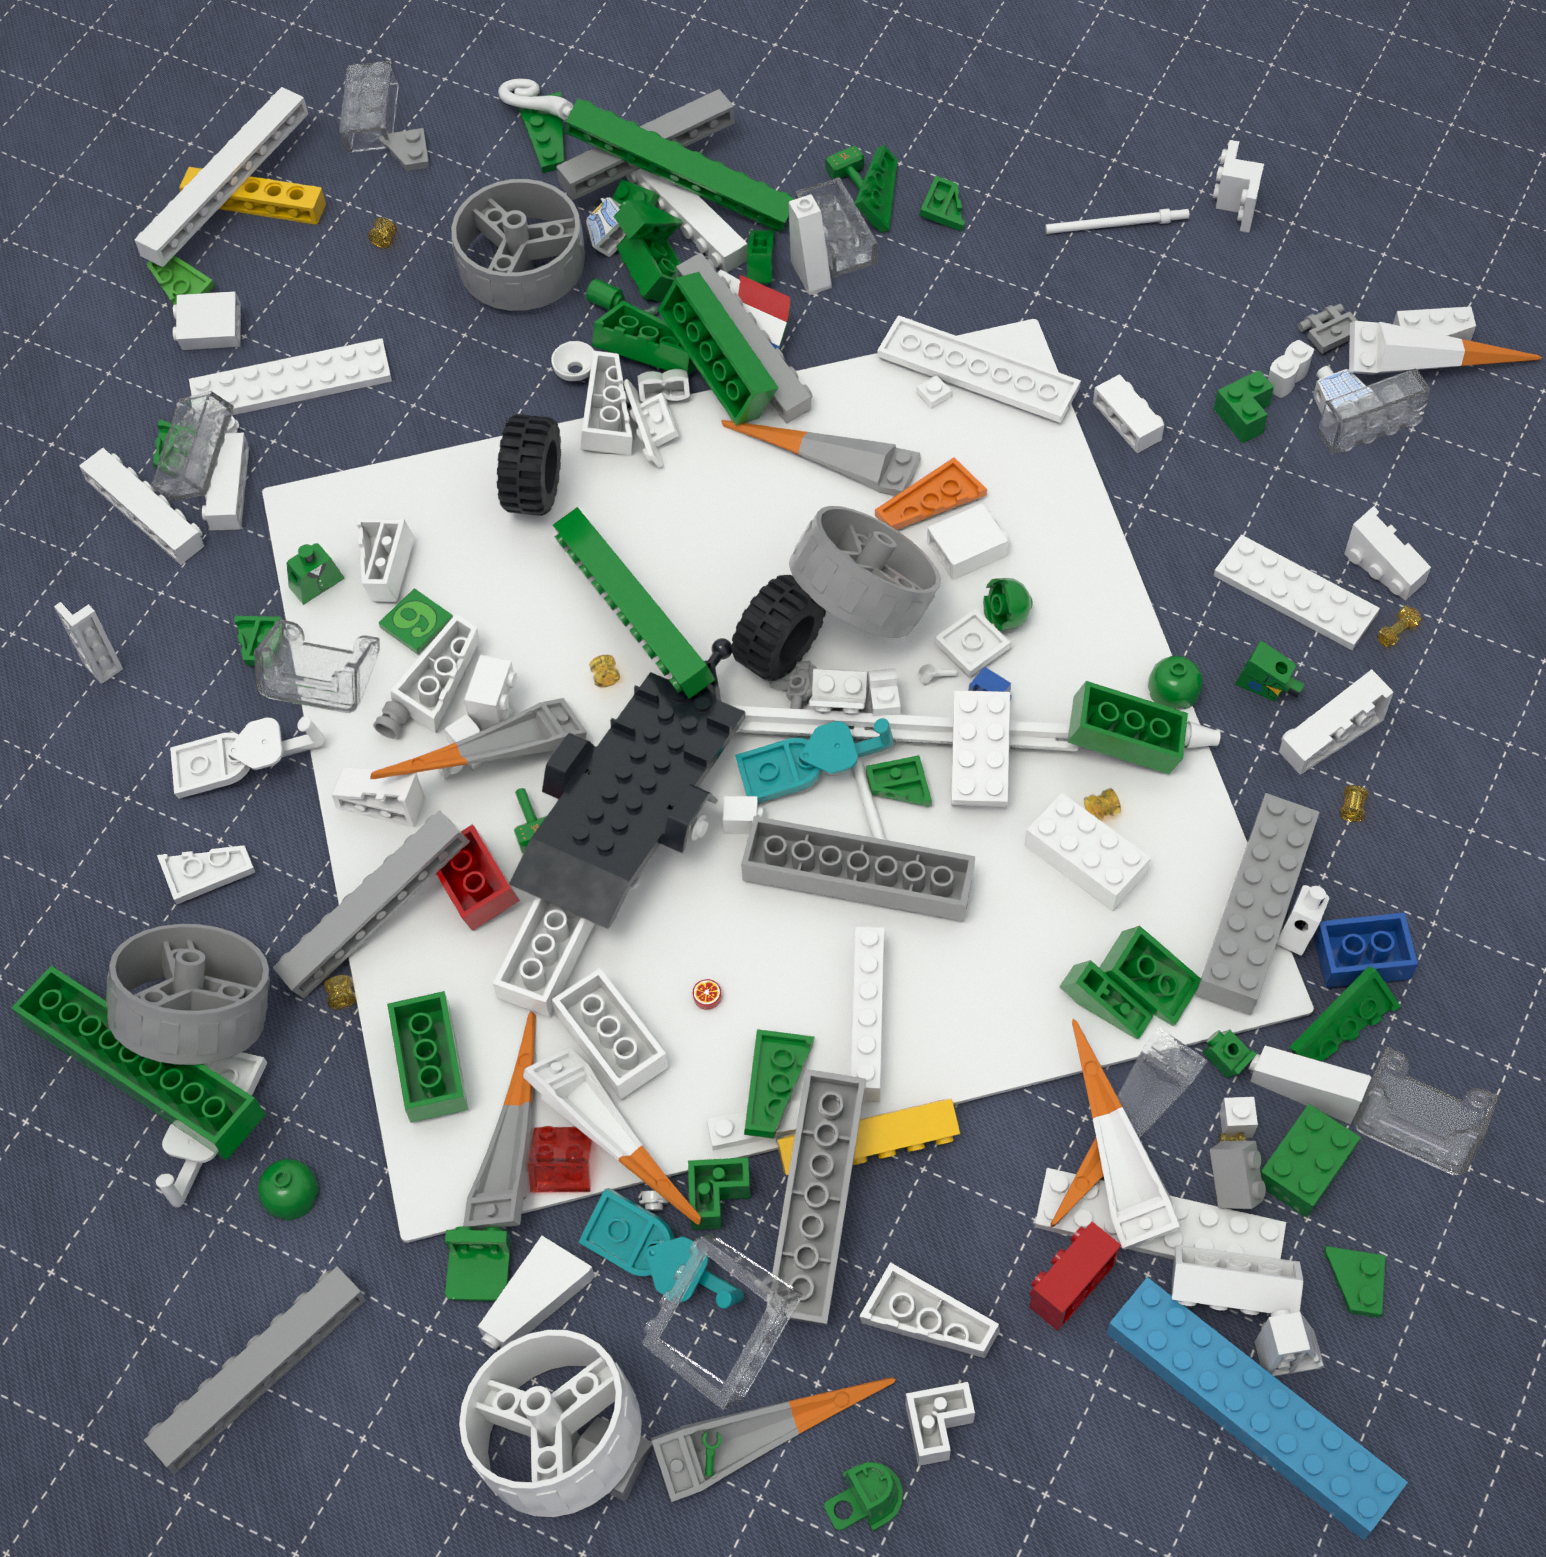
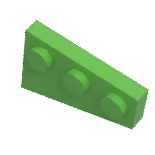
M175 255L164 267L151 261L147 263L148 268L174 305L177 304V295L209 293L216 286L212 279Z

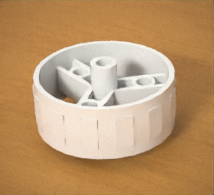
M545 1330L530 1333L511 1341L494 1353L483 1364L468 1386L461 1406L459 1426L461 1442L468 1459L496 1496L498 1495L502 1501L517 1511L532 1516L557 1517L572 1514L593 1505L619 1483L635 1458L641 1437L642 1420L639 1403L628 1379L617 1362L613 1361L600 1344L583 1334L572 1331ZM565 1366H586L585 1369L552 1394L542 1386H535L527 1391L518 1389L533 1377L548 1370ZM615 1401L609 1428L600 1443L586 1459L572 1468V1452L580 1438L577 1430ZM494 1424L531 1437L532 1482H514L492 1473L488 1448L490 1433Z

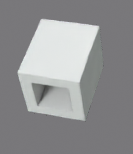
M724 796V834H749L753 817H763V807H758L757 797Z
M1254 1097L1224 1098L1220 1109L1223 1139L1253 1138L1258 1126Z

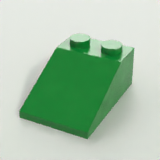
M1141 926L1122 931L1099 967L1148 1012L1172 1026L1178 1022L1195 994L1201 979Z

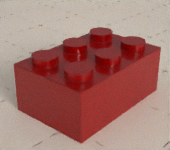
M472 824L461 831L470 842L436 874L461 918L473 931L518 903L520 899L513 887L509 885L507 877L484 838Z
M1091 1222L1086 1228L1081 1226L1072 1236L1070 1241L1073 1243L1066 1251L1063 1248L1060 1249L1051 1261L1053 1264L1051 1269L1047 1273L1041 1271L1031 1284L1034 1288L1029 1294L1031 1296L1029 1308L1057 1331L1062 1328L1116 1265L1121 1244L1094 1222Z

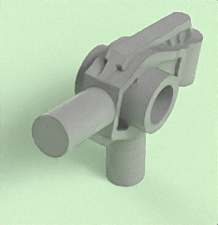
M797 661L796 671L790 680L778 679L770 681V687L787 691L786 697L791 700L790 709H801L802 702H806L812 695L813 669L817 667L812 665L811 661Z

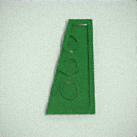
M885 145L876 149L854 203L869 222L881 233L888 231L890 228L898 159Z
M1368 966L1289 1048L1293 1054L1322 1062L1338 1051L1339 1044L1345 1040H1354L1359 1036L1358 1031L1368 1024L1374 1026L1382 1020L1381 1016L1389 1010L1394 1012L1401 1006L1378 971Z
M757 1029L744 1135L774 1139L813 1046L815 1036Z

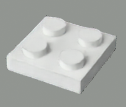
M976 608L935 636V643L969 677L1010 649L1011 644Z

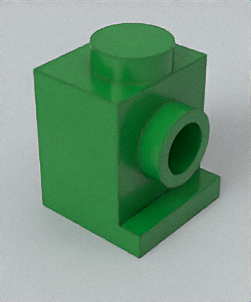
M1230 1029L1223 1032L1218 1030L1212 1034L1207 1040L1209 1045L1202 1052L1226 1078L1238 1075L1257 1055L1253 1050L1250 1051Z

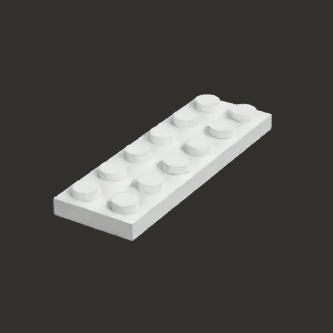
M1243 535L1238 538L1214 571L1216 578L1350 650L1354 649L1380 610L1379 607Z

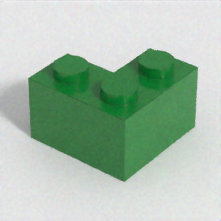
M1260 370L1217 390L1214 410L1242 444L1264 433L1268 415L1264 408L1270 406L1274 386Z
M748 1157L688 1160L689 1204L701 1217L699 1225L690 1219L692 1230L722 1229L721 1200L751 1198Z

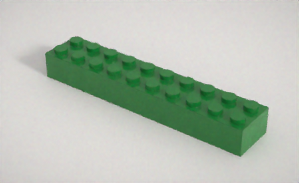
M50 966L11 1007L26 1027L224 1160L231 1156L266 1115L253 1096L204 1064L179 1065L158 1062L127 1049L114 1037L109 1028L106 1001L53 966Z

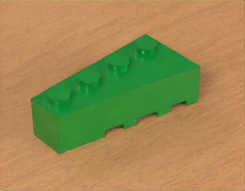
M625 301L620 302L594 322L593 347L667 371L682 369L687 371V375L697 369L666 322Z

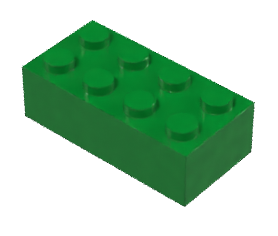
M1085 681L1073 697L1067 742L1170 774L1183 760L1188 713Z
M445 991L388 1003L404 1107L410 1123L469 1110L450 1005Z

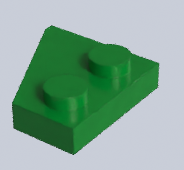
M919 755L866 766V774L872 795L926 807L932 806L930 792Z
M1326 1246L1324 1256L1326 1260H1329L1334 1272L1333 1278L1338 1289L1343 1293V1301L1348 1313L1380 1318L1383 1308L1385 1255Z

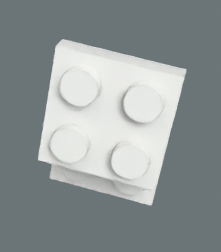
M1230 140L1228 150L1223 149L1220 164H1224V167L1219 166L1216 181H1219L1220 184H1215L1213 198H1217L1216 209L1238 212L1237 220L1242 221L1240 231L1249 233L1264 164L1236 159L1239 141Z

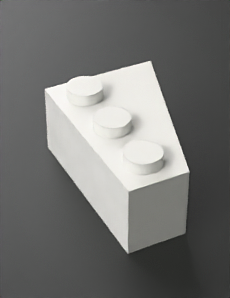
M1373 506L1353 524L1344 555L1352 563L1359 565L1367 571L1372 578L1379 580L1387 586L1392 593L1399 595L1406 601L1426 582L1431 567L1409 543L1404 545L1393 534L1397 530L1392 525L1387 527L1378 518L1377 514L1379 511Z
M356 519L357 527L359 528L358 545L361 550L362 584L372 601L397 602L414 536L405 519Z
M343 767L332 793L337 809L414 827L425 801L417 773L370 779L371 773L376 771V769Z
M1285 1309L1271 1313V1317L1267 1319L1254 1342L1260 1366L1274 1377L1325 1368L1315 1331L1301 1312L1290 1313V1310Z

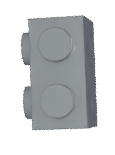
M1221 1141L1210 1149L1218 1208L1252 1209L1265 1200L1266 1187L1261 1179V1155L1257 1151L1256 1141Z

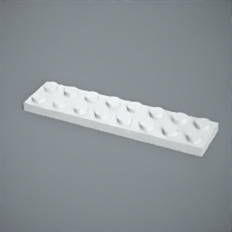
M899 315L877 350V357L932 377L937 375L943 381L1059 423L1064 418L1081 384V380Z
M382 338L189 379L197 423L217 419L224 414L232 416L392 382Z
M1047 1168L1034 1228L1073 1236L1081 1226L1086 1228L1091 1222H1094L1120 1243L1111 1219L1106 1185L1103 1180H1099L1054 1227H1050V1223L1076 1174ZM1170 1196L1182 1228L1129 1248V1250L1174 1260L1176 1245L1281 1259L1286 1222Z

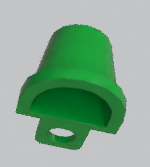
M866 1462L843 1472L842 1476L849 1489L832 1497L824 1504V1509L836 1530H844L865 1518L872 1532L887 1525L897 1516L902 1506L903 1489L900 1479L892 1469L881 1463ZM842 1501L849 1503L853 1509L852 1515L845 1520L837 1518L834 1513L836 1504Z

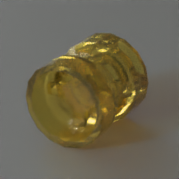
M1112 788L1103 790L1098 797L1092 794L1084 798L1085 809L1100 821L1103 820L1104 816L1109 815L1112 817L1121 813L1118 796Z

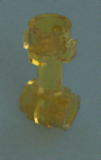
M1405 605L1397 613L1396 617L1399 620L1390 628L1384 626L1380 629L1377 638L1383 646L1395 645L1400 639L1397 635L1406 627L1413 630L1420 624L1423 618L1414 607L1411 608Z

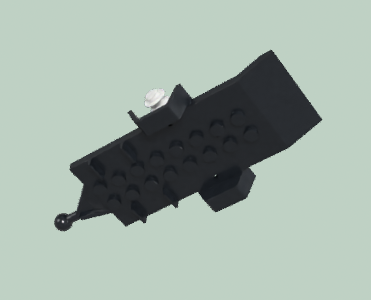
M719 638L713 642L711 647L712 655L704 662L713 674L715 681L690 699L683 691L677 693L669 679L650 672L640 687L634 686V695L618 718H611V727L597 747L589 740L572 733L567 734L546 764L542 787L543 793L559 800L531 837L509 885L609 929L630 887L660 844L683 853L686 847L688 832L691 833L693 841L705 835L708 828L706 815L702 814L698 818L696 816L706 801L716 804L718 800L710 792L698 787L746 718L745 711L722 702L720 697L716 666L721 660L731 656L732 650L729 640Z

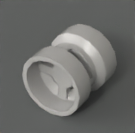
M387 701L382 709V716L377 717L373 727L381 735L395 739L401 731V724L407 721L410 714L402 705L393 701Z

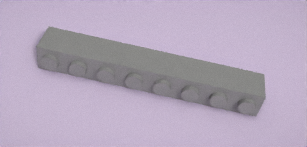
M718 89L640 127L647 131L657 132L662 138L676 141L683 147H686L734 124V106ZM596 147L556 166L559 184L572 200L640 169Z
M700 252L676 266L677 277L700 272L717 299L721 302L730 318L734 321L743 337L779 387L770 403L784 422L787 424L810 410L811 398L813 396L809 387L801 384L795 369L792 366L788 367L782 352L772 346L767 332L759 329L753 314L746 312L740 297L737 294L733 295L727 280L717 274L714 263L710 259H706Z
M439 810L435 815L430 816L415 834L410 835L397 851L386 857L379 868L366 876L361 885L352 893L346 895L331 913L326 914L311 932L305 934L290 952L285 953L273 969L291 991L305 998L470 841Z
M338 1266L332 1271L325 1272L318 1279L317 1285L309 1292L306 1291L300 1294L294 1301V1305L286 1313H280L271 1321L270 1327L261 1335L258 1334L251 1338L246 1345V1349L238 1356L229 1358L216 1376L202 1382L198 1387V1392L189 1400L180 1402L167 1420L153 1426L144 1442L175 1475L366 1301L362 1292Z

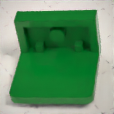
M458 1226L455 1230H446L445 1243L449 1249L445 1290L447 1299L451 1301L495 1302L508 1284L511 1241L507 1231H503V1229L498 1227H487L485 1231L473 1230L466 1226Z

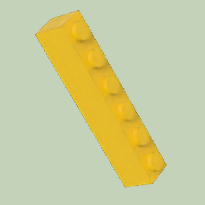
M947 1098L860 1119L853 1165L867 1162L866 1156L878 1154L879 1159L896 1155L895 1149L907 1147V1151L910 1152L925 1148V1142L935 1140L936 1145L954 1141L953 1136L960 1134L952 1099ZM795 1134L776 1139L785 1175H789Z

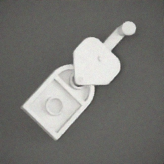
M304 716L298 721L297 727L300 731H305L307 735L282 741L278 722L273 718H263L248 723L239 735L236 733H222L171 747L174 794L179 799L236 783L248 773L250 768L259 770L278 763L281 757L323 746L325 744V737L311 721V718Z
M241 1052L231 1058L205 1063L204 1065L252 1096L267 1065V1061L264 1057ZM170 1124L162 1142L163 1149L168 1155L185 1159L186 1161L175 1184H173L174 1177L172 1175L162 1174L156 1179V1185L160 1187V1190L170 1204L178 1208L183 1205L202 1163L212 1160L216 1153Z

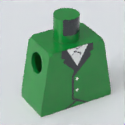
M318 543L300 546L298 554L290 558L286 563L289 589L303 605L345 579L331 557Z

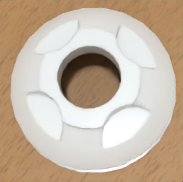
M570 341L560 345L555 349L551 358L552 366L557 376L567 381H580L589 377L594 349L580 341ZM577 365L583 368L579 373L569 372L572 366Z

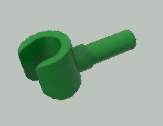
M705 1431L701 1436V1443L706 1448L705 1476H713L715 1449L720 1446L722 1439L720 1433L717 1432L716 1443L709 1446L706 1442L707 1432Z

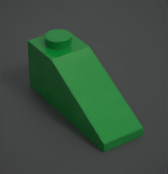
M626 200L619 206L620 210L613 216L629 239H668L683 224L681 219L642 200Z
M750 230L747 250V278L762 285L772 283L774 230Z
M1091 960L1073 965L1059 986L1080 1006L1135 1039L1140 1038L1153 1018L1150 1012Z

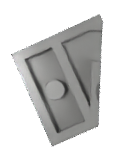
M423 128L379 135L381 144L390 150L391 155L400 161L406 171L430 167Z

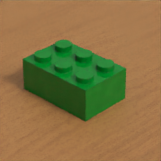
M1308 1104L1261 1171V1179L1265 1183L1266 1191L1308 1219L1354 1152L1361 1137L1311 1104Z

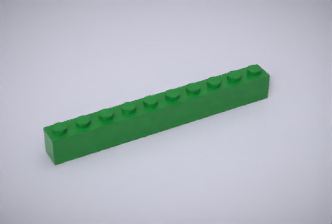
M577 98L566 120L565 134L782 233L789 218V201L795 200L788 193L772 189L768 184L761 181L757 182L743 172L731 170L719 161L714 162L704 157L700 152L690 151L676 141L662 138L657 132L647 131L633 121H626L611 111H604L596 107L590 101H583Z
M578 507L553 524L558 533L554 537L563 549L569 548L567 554L574 564L581 563L579 569L587 580L591 577L594 581L591 584L598 594L605 593L606 597L603 599L612 611L615 609L619 611L616 615L625 627L628 625L632 627L629 631L638 643L641 641L645 643L642 648L651 660L655 657L658 661L655 664L664 676L669 674L672 677L669 679V682L677 693L683 691L690 699L715 681L706 663Z

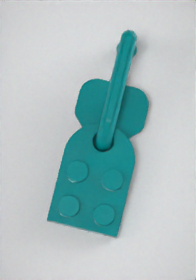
M880 718L874 723V730L880 736L855 744L848 725L844 722L835 721L818 726L809 740L789 738L736 754L735 757L746 796H756L759 804L802 791L812 786L819 779L822 771L828 774L843 772L853 768L858 761V757H864L891 748L894 745V739L888 720Z
M604 1189L578 1243L633 1275H652L656 1290L675 1302L688 1300L693 1295L698 1283L717 1293L716 1303L722 1309L743 1301L744 1293L742 1290L706 1270L709 1257L703 1246L684 1236L674 1239L671 1228L663 1219L612 1189Z

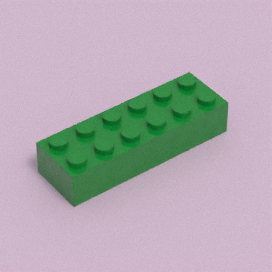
M700 272L676 277L658 308L659 313L735 425L759 419L779 387Z

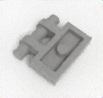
M1339 303L1335 306L1329 305L1323 308V311L1316 315L1306 316L1304 321L1298 323V329L1301 332L1309 329L1307 338L1323 354L1350 341V323L1358 320L1350 311L1341 315L1344 312V308Z

